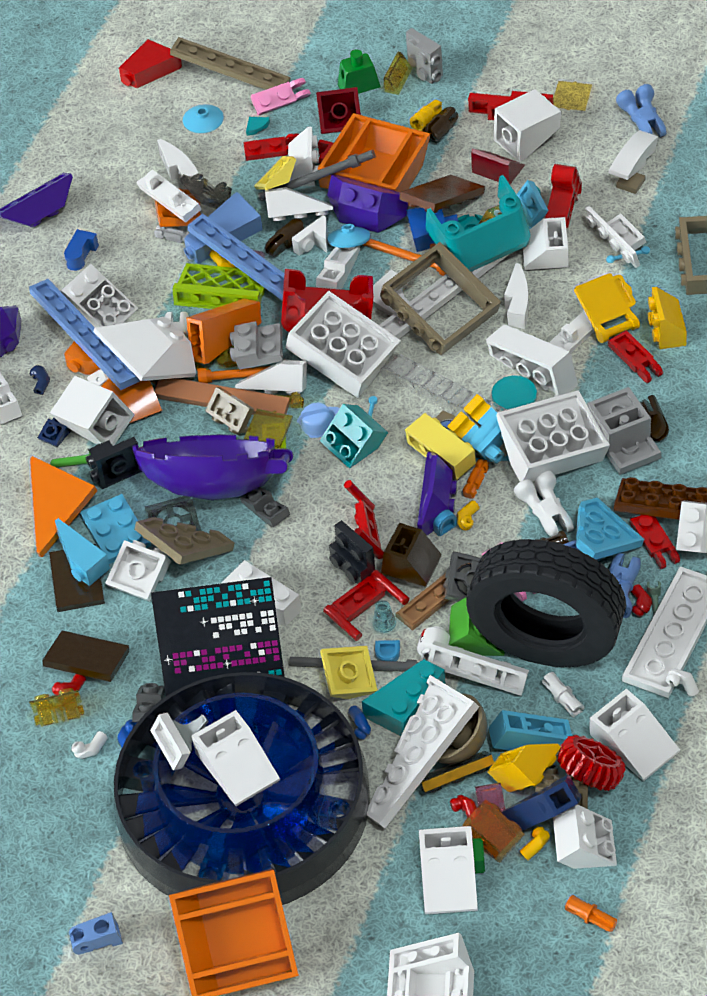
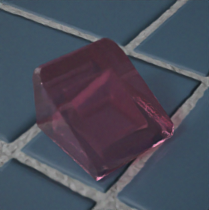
M501 783L475 787L480 816L486 817L502 814V811L505 810Z

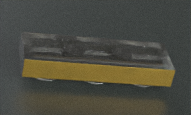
M482 751L464 762L450 764L430 772L418 787L424 792L433 793L441 790L442 785L451 782V784H455L465 780V776L471 773H484L494 763L492 754Z

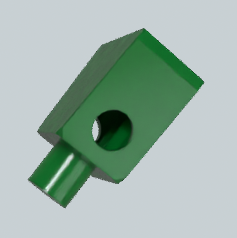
M355 49L350 52V58L340 61L339 89L357 87L358 94L381 88L374 64L367 53L362 54L361 50Z

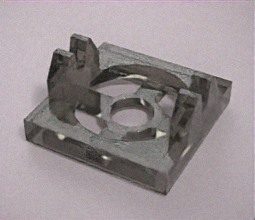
M197 173L192 177L185 174L182 175L180 182L205 206L218 209L231 197L232 188L228 187L226 182H221L214 187L212 184L207 183L208 180L206 178H202L203 174Z
M182 496L145 506L148 518H157L158 514L166 509L167 516L163 520L164 524H167L169 518L178 517L180 523L190 521L188 525L196 526V531H201L191 497ZM173 507L183 508L189 514L180 516L174 513Z

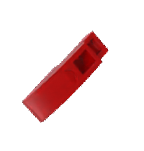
M512 91L511 96L469 93V112L488 114V120H494L495 108L528 92ZM540 93L554 105L553 94Z

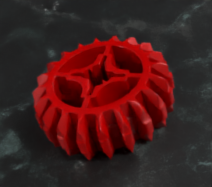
M568 736L561 744L557 755V761L561 768L566 770L567 774L572 775L574 779L581 781L582 784H587L590 788L596 787L598 790L604 789L609 791L610 789H615L622 781L626 770L625 763L620 756L616 755L615 751L610 750L608 746L601 744V742H597L593 738H586L585 736Z

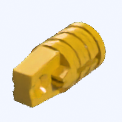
M435 99L428 105L423 106L410 118L411 127L422 131L432 118L442 111V102Z

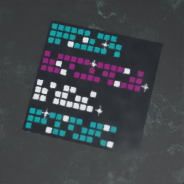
M272 577L151 592L166 696L195 681L227 673L259 672L285 677Z

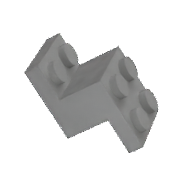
M629 387L587 403L588 408L610 444L606 456L619 475L661 459V451L650 437L651 418Z

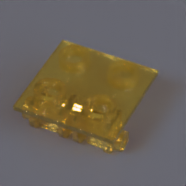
M72 688L61 690L59 695L50 697L49 694L38 695L34 697L33 701H29L33 712H38V715L34 716L35 724L41 725V727L54 724L51 710H53L56 723H58L56 713L58 708L61 710L63 722L66 721L63 707L66 709L68 720L80 718V715L85 714L83 705L78 706L77 704L82 702L79 691H74Z

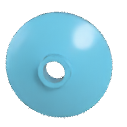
M208 104L197 105L190 108L184 114L183 124L191 132L208 133L217 129L222 124L224 116L223 112L216 106Z
M345 224L340 229L331 232L327 240L334 247L351 248L365 244L370 240L371 235L367 229L354 227L353 224Z

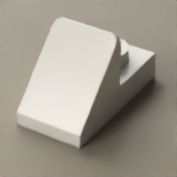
M324 215L292 237L294 253L300 256L304 252L310 251L314 245L327 253L328 229L327 220Z

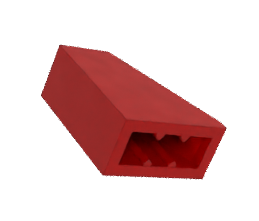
M147 39L119 67L121 82L126 86L139 88L181 69L182 61L180 58L170 55V48Z

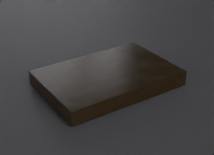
M65 551L49 552L57 612L105 604L101 577L90 586L83 581H78L71 573L72 569Z
M62 630L42 662L44 667L111 682L129 653V645Z

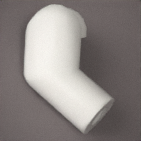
M673 669L668 672L666 678L668 685L676 687L682 684L688 696L698 694L699 689L691 673L679 669Z

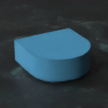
M450 510L441 512L434 520V532L441 537L456 527V515Z
M400 640L375 641L376 659L380 661H397L400 656Z

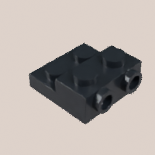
M135 437L114 446L108 440L88 449L89 455L85 459L89 468L93 469L89 471L90 478L94 484L98 483L102 490L142 472L139 469L132 449L133 445H138Z
M341 520L334 525L336 536L335 541L329 545V559L334 567L345 572L350 581L358 584L368 576H371V573L376 570L373 547Z

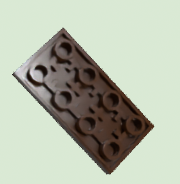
M450 174L401 191L399 199L407 202L408 206L422 207L425 209V212L431 208L434 213H437L440 209H449L451 205L462 204L465 200H474L476 196L484 194L485 186Z
M633 477L622 478L614 503V511L680 520L682 501L707 503V488L686 487L683 484H663L660 481H640Z

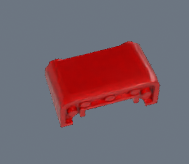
M285 269L281 314L282 327L290 332L328 291L371 319L374 299L373 276L357 275L351 280L350 289L342 290L306 287V277L303 272L296 269Z

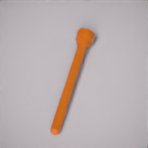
M373 239L362 244L413 262L422 256ZM436 263L430 266L436 269L440 275L444 276L446 274Z
M270 366L212 372L211 369L197 368L198 382L208 384L212 383V380L249 377Z

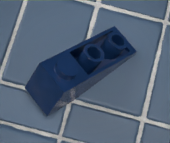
M568 774L502 811V814L513 833L516 834L577 805L582 796Z

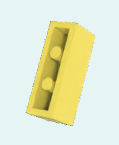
M424 413L405 429L407 443L425 457H427V452H433L438 455L453 471V478L455 480H458L476 464L473 446L459 439L452 430H447L435 417L431 418Z

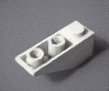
M283 360L240 380L235 385V388L254 392L256 389L264 390V393L268 394L286 391L288 395H299L300 392L306 389L307 361Z

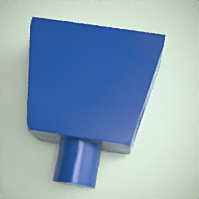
M414 208L406 210L416 251L420 252L430 249V244L434 243L426 230L425 209ZM442 209L434 213L441 224L452 220L458 222L457 214L444 217Z

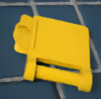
M608 273L574 288V292L588 316L600 343L607 342L610 337L626 330L632 329L633 331L640 327L639 319L630 309L636 303L632 295V288L625 282L623 276H612L611 273ZM625 315L626 321L608 329L602 326L604 323Z

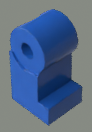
M76 230L64 251L67 261L66 265L69 270L77 271L82 269L85 265V258L90 250L96 252L99 246L96 233Z

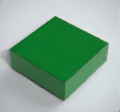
M481 838L472 839L475 874L484 873L483 840Z

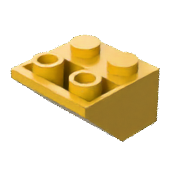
M652 287V297H648V305L651 312H648V322L650 326H654V329H652L653 342H658L659 349L686 346L687 330L679 300L658 287Z
M558 743L531 744L501 753L487 773L508 792L521 791L526 787L536 786L542 781L545 769L556 761V754L561 746Z

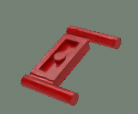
M347 480L344 483V487L358 501V503L354 504L356 509L354 518L359 528H356L354 531L373 547L374 556L382 559L384 551L381 549L373 511L375 505L351 480Z
M376 569L371 573V576L358 583L331 605L325 606L323 612L355 641H358L362 637V633L350 622L383 598L385 591H388L402 605H406L410 598Z

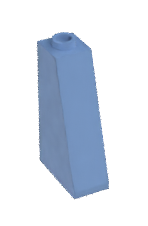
M238 192L232 195L208 217L240 241L263 230L261 216ZM189 233L184 238V252L189 260L193 259L199 264L211 258L209 254L213 249L193 234Z

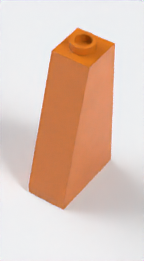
M241 299L186 317L188 340L191 341L194 362L207 364L232 346L230 333L234 332L235 325L255 321L257 325L261 324L260 302Z

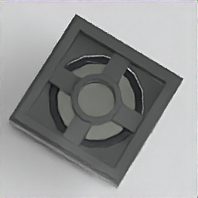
M455 551L452 552L450 566L445 574L446 581L443 584V587L446 588L444 599L459 602L467 597L480 557Z

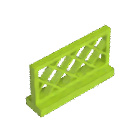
M186 263L178 283H174L172 290L174 305L214 309L241 299L259 301L261 309V301L266 288L254 282L251 277L238 268ZM189 271H199L200 273L191 276ZM213 273H220V274H221V275L216 276V277H214V278H212V277L210 276V275L213 274ZM234 275H241V276H242V277H240V278H238V279H235V280H233V279L231 278V277L234 276ZM203 278L207 280L202 283L197 282L198 280ZM224 280H226V281L228 282V283L223 284V285H220V284H219V282L224 281ZM245 282L249 284L245 287L240 286V284H243Z

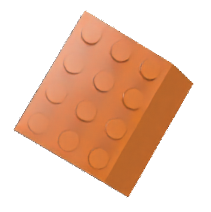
M353 113L319 165L318 170L344 161L353 154L357 153L360 155L374 150L376 158L363 162L361 166L352 169L350 167L334 174L401 192L409 189L423 166L430 133ZM331 175L319 179L320 187L329 188Z
M274 869L215 882L169 895L192 996H219L299 976Z

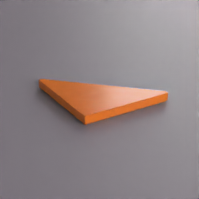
M32 456L30 464L36 549L38 555L43 557L59 538L55 520L59 518L69 526L98 490L94 485Z

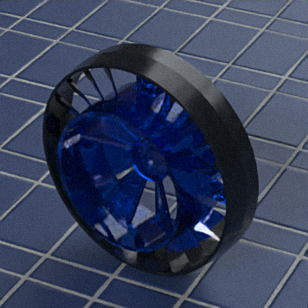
M238 672L211 676L181 687L167 695L146 712L133 727L120 751L114 775V812L123 847L138 872L151 885L167 896L191 888L228 880L230 874L248 875L272 868L275 872L282 905L297 900L324 884L349 859L366 827L367 811L370 804L369 777L365 758L354 730L341 711L329 699L303 683L286 677L259 672ZM289 705L296 706L298 709L295 711ZM236 710L250 727L280 778V781L235 806L196 755L192 742V751L184 767L218 785L217 791L213 792L171 784V777L176 770L173 771L153 736L151 728L158 715L168 713L172 720L180 724H188L204 715L208 720V723L205 725L207 727ZM310 713L322 719L312 729L304 720ZM332 727L343 736L320 749L315 740L317 736ZM147 745L156 749L154 760L138 758ZM348 747L352 748L357 757L356 760L324 768L321 756ZM359 772L358 787L354 801L327 795L324 775ZM123 789L141 791V793L123 794ZM218 803L219 810L198 821L186 817L176 809L177 807ZM137 816V817H134V818L125 820V818ZM226 819L233 821L231 828H220ZM150 836L149 838L145 839L144 841H142V842H140V843L138 842V841H140V840H142V839H144V838ZM313 837L324 843L316 852L307 846ZM174 846V848L161 861L158 860L161 856H163L168 850H170ZM296 855L301 862L290 866L288 860ZM190 861L200 866L197 876L182 872Z

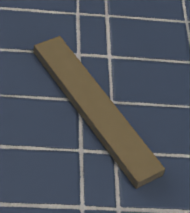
M181 37L177 38L170 50V55L265 90L290 82L291 77Z

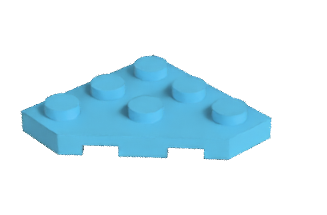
M599 498L589 499L580 503L576 547L580 551L597 560L642 547L645 539Z

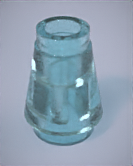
M385 600L376 603L372 621L373 628L381 633H388L396 626V618L389 602Z

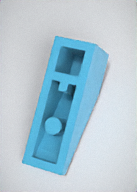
M59 518L56 519L55 524L58 536L72 569V575L78 581H83L89 586L92 585L110 569L107 554Z
M502 710L488 727L493 748L512 750L531 744H562L568 736H572L567 719Z

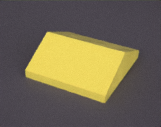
M282 156L254 187L260 190H268L289 183L296 162L294 156Z
M367 646L320 650L330 697L351 699L370 695L377 691Z

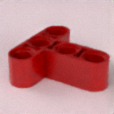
M554 164L551 173L553 187L548 204L549 211L545 219L565 217L566 228H568L574 203L578 201V194H581L582 182L577 167Z

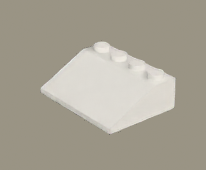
M328 291L288 333L285 348L303 361H307L313 368L358 398L375 379L401 340Z
M579 390L501 411L496 415L511 466L520 482L526 479L535 481L541 473L546 471H552L556 475L601 462L610 447L609 442Z

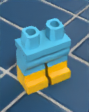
M476 394L463 409L474 422L461 411L447 427L456 433L463 442L470 443L475 452L483 459H489L498 463L504 456L503 451L499 449L504 440L496 416L498 412Z

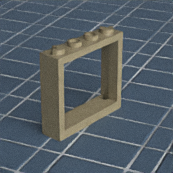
M707 216L679 217V226H675V239H680V242H677V255L682 256V258H679V271L684 272V274H681V285L685 286L686 295L707 294V275L693 276L688 234L707 233Z
M441 242L383 284L380 293L384 304L390 306L397 313V316L402 321H405L412 328L413 332L427 343L432 351L437 352L439 355H443L496 314L501 304V301ZM433 263H436L483 309L482 312L445 340L396 293V291Z

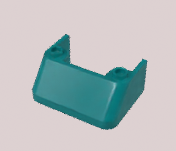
M504 175L499 176L497 195L500 199L499 209L502 214L465 230L461 223L453 220L441 224L432 209H427L426 230L434 243L438 244L441 242L471 272L526 247L530 242V230L521 201Z

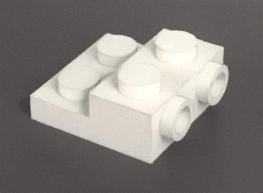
M124 540L105 584L150 602L151 592L155 591L158 582L163 581L171 560L167 557L166 553L158 548H154L152 551L139 541L133 540L131 543Z

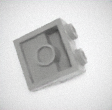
M413 28L409 29L406 32L409 64L412 67H416L417 76L421 80H426L431 84L438 82L443 76L441 45Z
M255 321L234 326V332L230 333L231 343L234 348H230V356L233 362L236 361L239 370L283 361L282 327L280 323L258 327Z

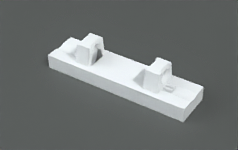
M153 169L136 182L141 190L185 223L202 210L199 203Z
M585 311L579 314L570 324L566 323L561 328V332L550 343L570 351V354L595 332Z
M437 641L433 642L428 658L429 662L441 667L447 673L522 696L529 673V670L511 665V663L501 662Z

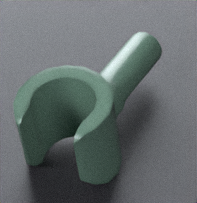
M648 581L647 594L652 599L653 614H655L659 607L658 597L661 595V582L658 581V587L652 588L649 586Z

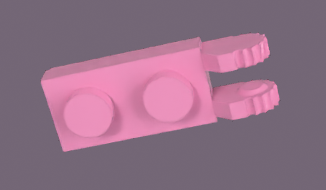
M299 78L290 83L287 82L252 94L250 98L257 114L261 115L308 97L311 94L309 89L299 91L296 94L292 90L303 86L306 83L305 79Z

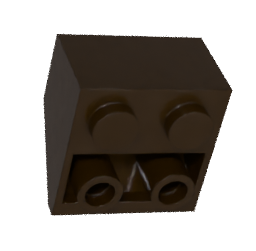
M399 523L384 550L381 573L427 587L442 554L422 529Z

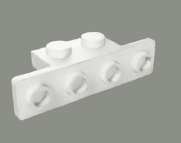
M587 206L585 209L588 215L586 217L588 224L592 228L596 227L600 236L604 240L608 239L611 247L616 252L619 250L623 259L628 264L631 262L636 268L639 267L640 263L634 250L646 243L645 237L621 213L606 223L590 206Z

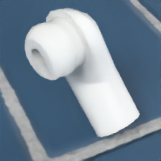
M99 731L91 743L84 744L82 741H77L72 745L71 749L75 757L80 759L95 756L99 753L108 737Z

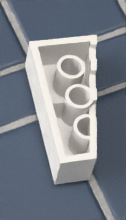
M505 324L486 339L489 353L492 357L512 370L517 368L523 377L533 378L544 391L548 389L555 393L554 397L570 393L578 386L570 351Z

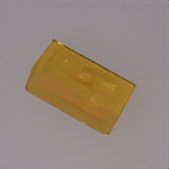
M399 51L396 53L384 76L385 92L396 95L400 94L412 71L411 65Z

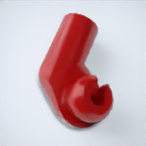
M637 584L631 591L637 599L636 605L632 607V611L636 616L642 617L644 613L650 611L652 599L642 586Z
M75 674L71 682H56L52 686V692L60 698H73L85 683L86 677Z
M457 795V798L450 800V806L454 812L462 809L466 813L470 826L482 822L477 806L472 799L464 795Z

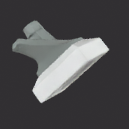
M168 713L158 715L151 728V732L173 771L183 768L192 751V735L204 729L208 723L204 715L188 724H180L172 720Z

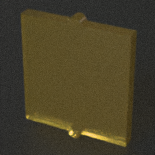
M558 81L554 95V106L566 110L586 111L592 84L577 83L576 81Z
M257 409L244 439L249 440L250 435L259 436V441L265 442L266 438L275 439V448H280L293 416L277 413L275 410L271 412Z

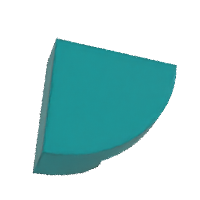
M249 116L246 129L247 136L256 135L257 132L264 128L266 129L270 124V117Z

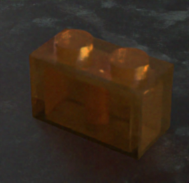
M486 799L465 820L462 826H471L472 839L481 838L484 850L499 863L520 843L524 836L516 822L507 819L496 804L490 803Z

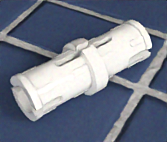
M554 672L544 676L542 680L543 685L554 695V700L557 703H561L572 717L583 712V704L572 694V689L569 686H565Z

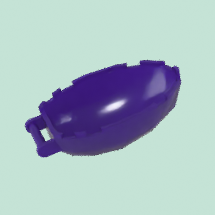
M225 434L179 436V441L167 442V438L143 441V446L138 447V445L132 446L139 469L155 484L176 495L211 501L243 496L265 485L273 474L286 472L288 468L287 463L291 462L294 457L290 449H275V439L266 438L265 442L259 441V436L251 435L249 440L237 439L236 435Z

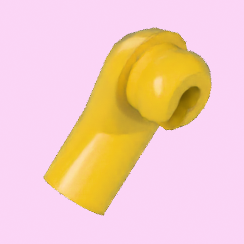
M212 250L209 256L217 266L236 268V266L216 251Z
M471 500L457 512V524L462 530H469L473 526L472 515L480 509L476 501Z
M541 826L536 827L532 831L534 838L520 850V853L527 861L537 854L550 839L549 832Z

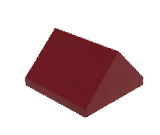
M357 87L316 92L321 134L341 132L353 113L361 115Z
M474 148L471 151L472 173L499 182V176L504 175L511 185L525 166V164L489 151Z

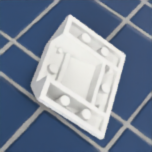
M166 317L94 328L93 332L141 381L196 376L191 341Z
M460 933L390 950L387 996H473L474 969Z

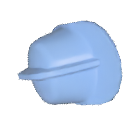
M319 402L311 403L301 412L297 422L310 438H319L323 436L340 408L327 407Z

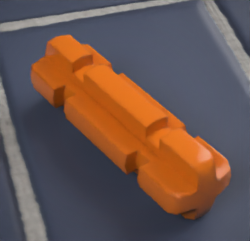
M481 458L477 460L467 480L468 484H465L463 488L464 497L470 499L475 497L476 489H479L485 477L484 473H487L489 469V462Z

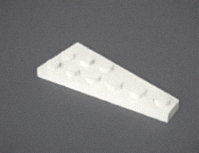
M431 675L426 682L429 686L425 695L421 694L417 701L420 706L416 714L409 718L394 750L397 755L393 763H388L385 770L387 776L384 783L377 787L368 806L367 816L383 828H386L401 807L479 708L474 701Z

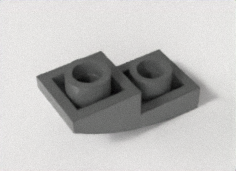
M261 487L240 498L241 502L271 527H274L290 515L288 507L275 501L271 492Z
M146 683L140 686L136 694L137 704L132 712L133 722H138L146 712L164 698V686H158L156 683Z

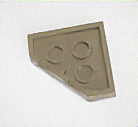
M156 517L136 521L134 529L144 539L149 540L160 551L166 553L180 565L233 551L235 544L220 531L211 529L209 533L196 531V526L177 522V526L164 524L163 519Z

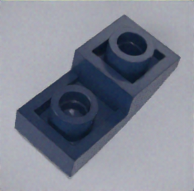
M48 418L37 438L58 447L72 430L59 423L55 418L52 420Z

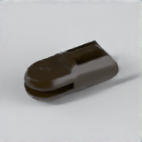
M450 106L443 109L422 129L423 132L430 133L429 141H440L457 121L459 115L458 112H455L456 109Z
M298 218L292 219L276 231L275 235L266 242L265 252L271 257H277L286 249H290L293 246L292 237L304 229L303 222Z
M655 395L648 396L649 402L644 399L640 403L651 418L650 437L653 441L660 442L668 436L669 426Z

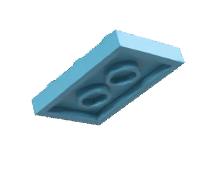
M123 494L80 512V516L97 546L107 554L109 564L115 562L124 540L131 543L133 540L145 544L146 548L151 546L149 540L144 539L141 534L134 530L138 520Z

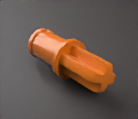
M571 895L566 902L565 910L581 917L586 924L591 922L608 932H612L615 929L617 919L597 909L596 904L586 903L574 895Z

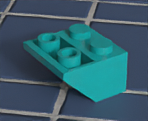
M342 404L321 437L320 442L348 468H351L376 451L388 432L359 405Z

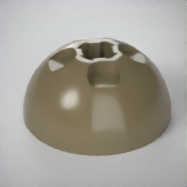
M469 694L462 695L474 701L479 708L437 761L439 763L457 764L473 757L484 744L488 729L487 717L478 700Z

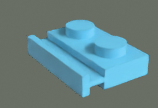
M527 180L517 193V196L521 201L528 227L531 229L545 217L549 210L535 183Z

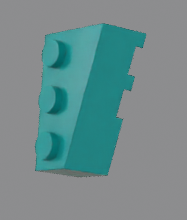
M425 659L421 660L362 701V710L366 719L401 736L409 718L416 714L420 706L417 701L420 695H425L429 685L426 682L431 675L446 684L445 670Z

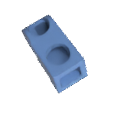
M112 912L78 924L69 930L72 950L77 955L111 944L112 946L123 944L118 922Z

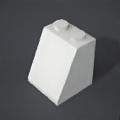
M534 89L495 108L493 140L518 162H521L560 128L561 111L548 101L545 96Z
M74 376L50 412L59 423L67 426L70 430L91 442L101 444L109 440L113 446L135 415L113 391L77 376Z

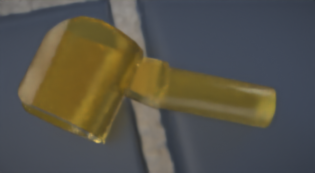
M297 392L287 396L275 394L277 396L289 397L291 408H303L304 398Z

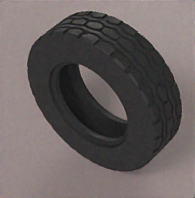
M518 539L507 541L503 544L500 543L489 549L480 558L467 593L466 607L476 629L499 649L528 662L552 667L571 668L592 664L610 653L615 646L626 610V597L624 596L621 584H619L613 573L588 554L564 544L547 540ZM534 592L548 595L568 604L579 615L557 616L547 614L524 604L513 593Z

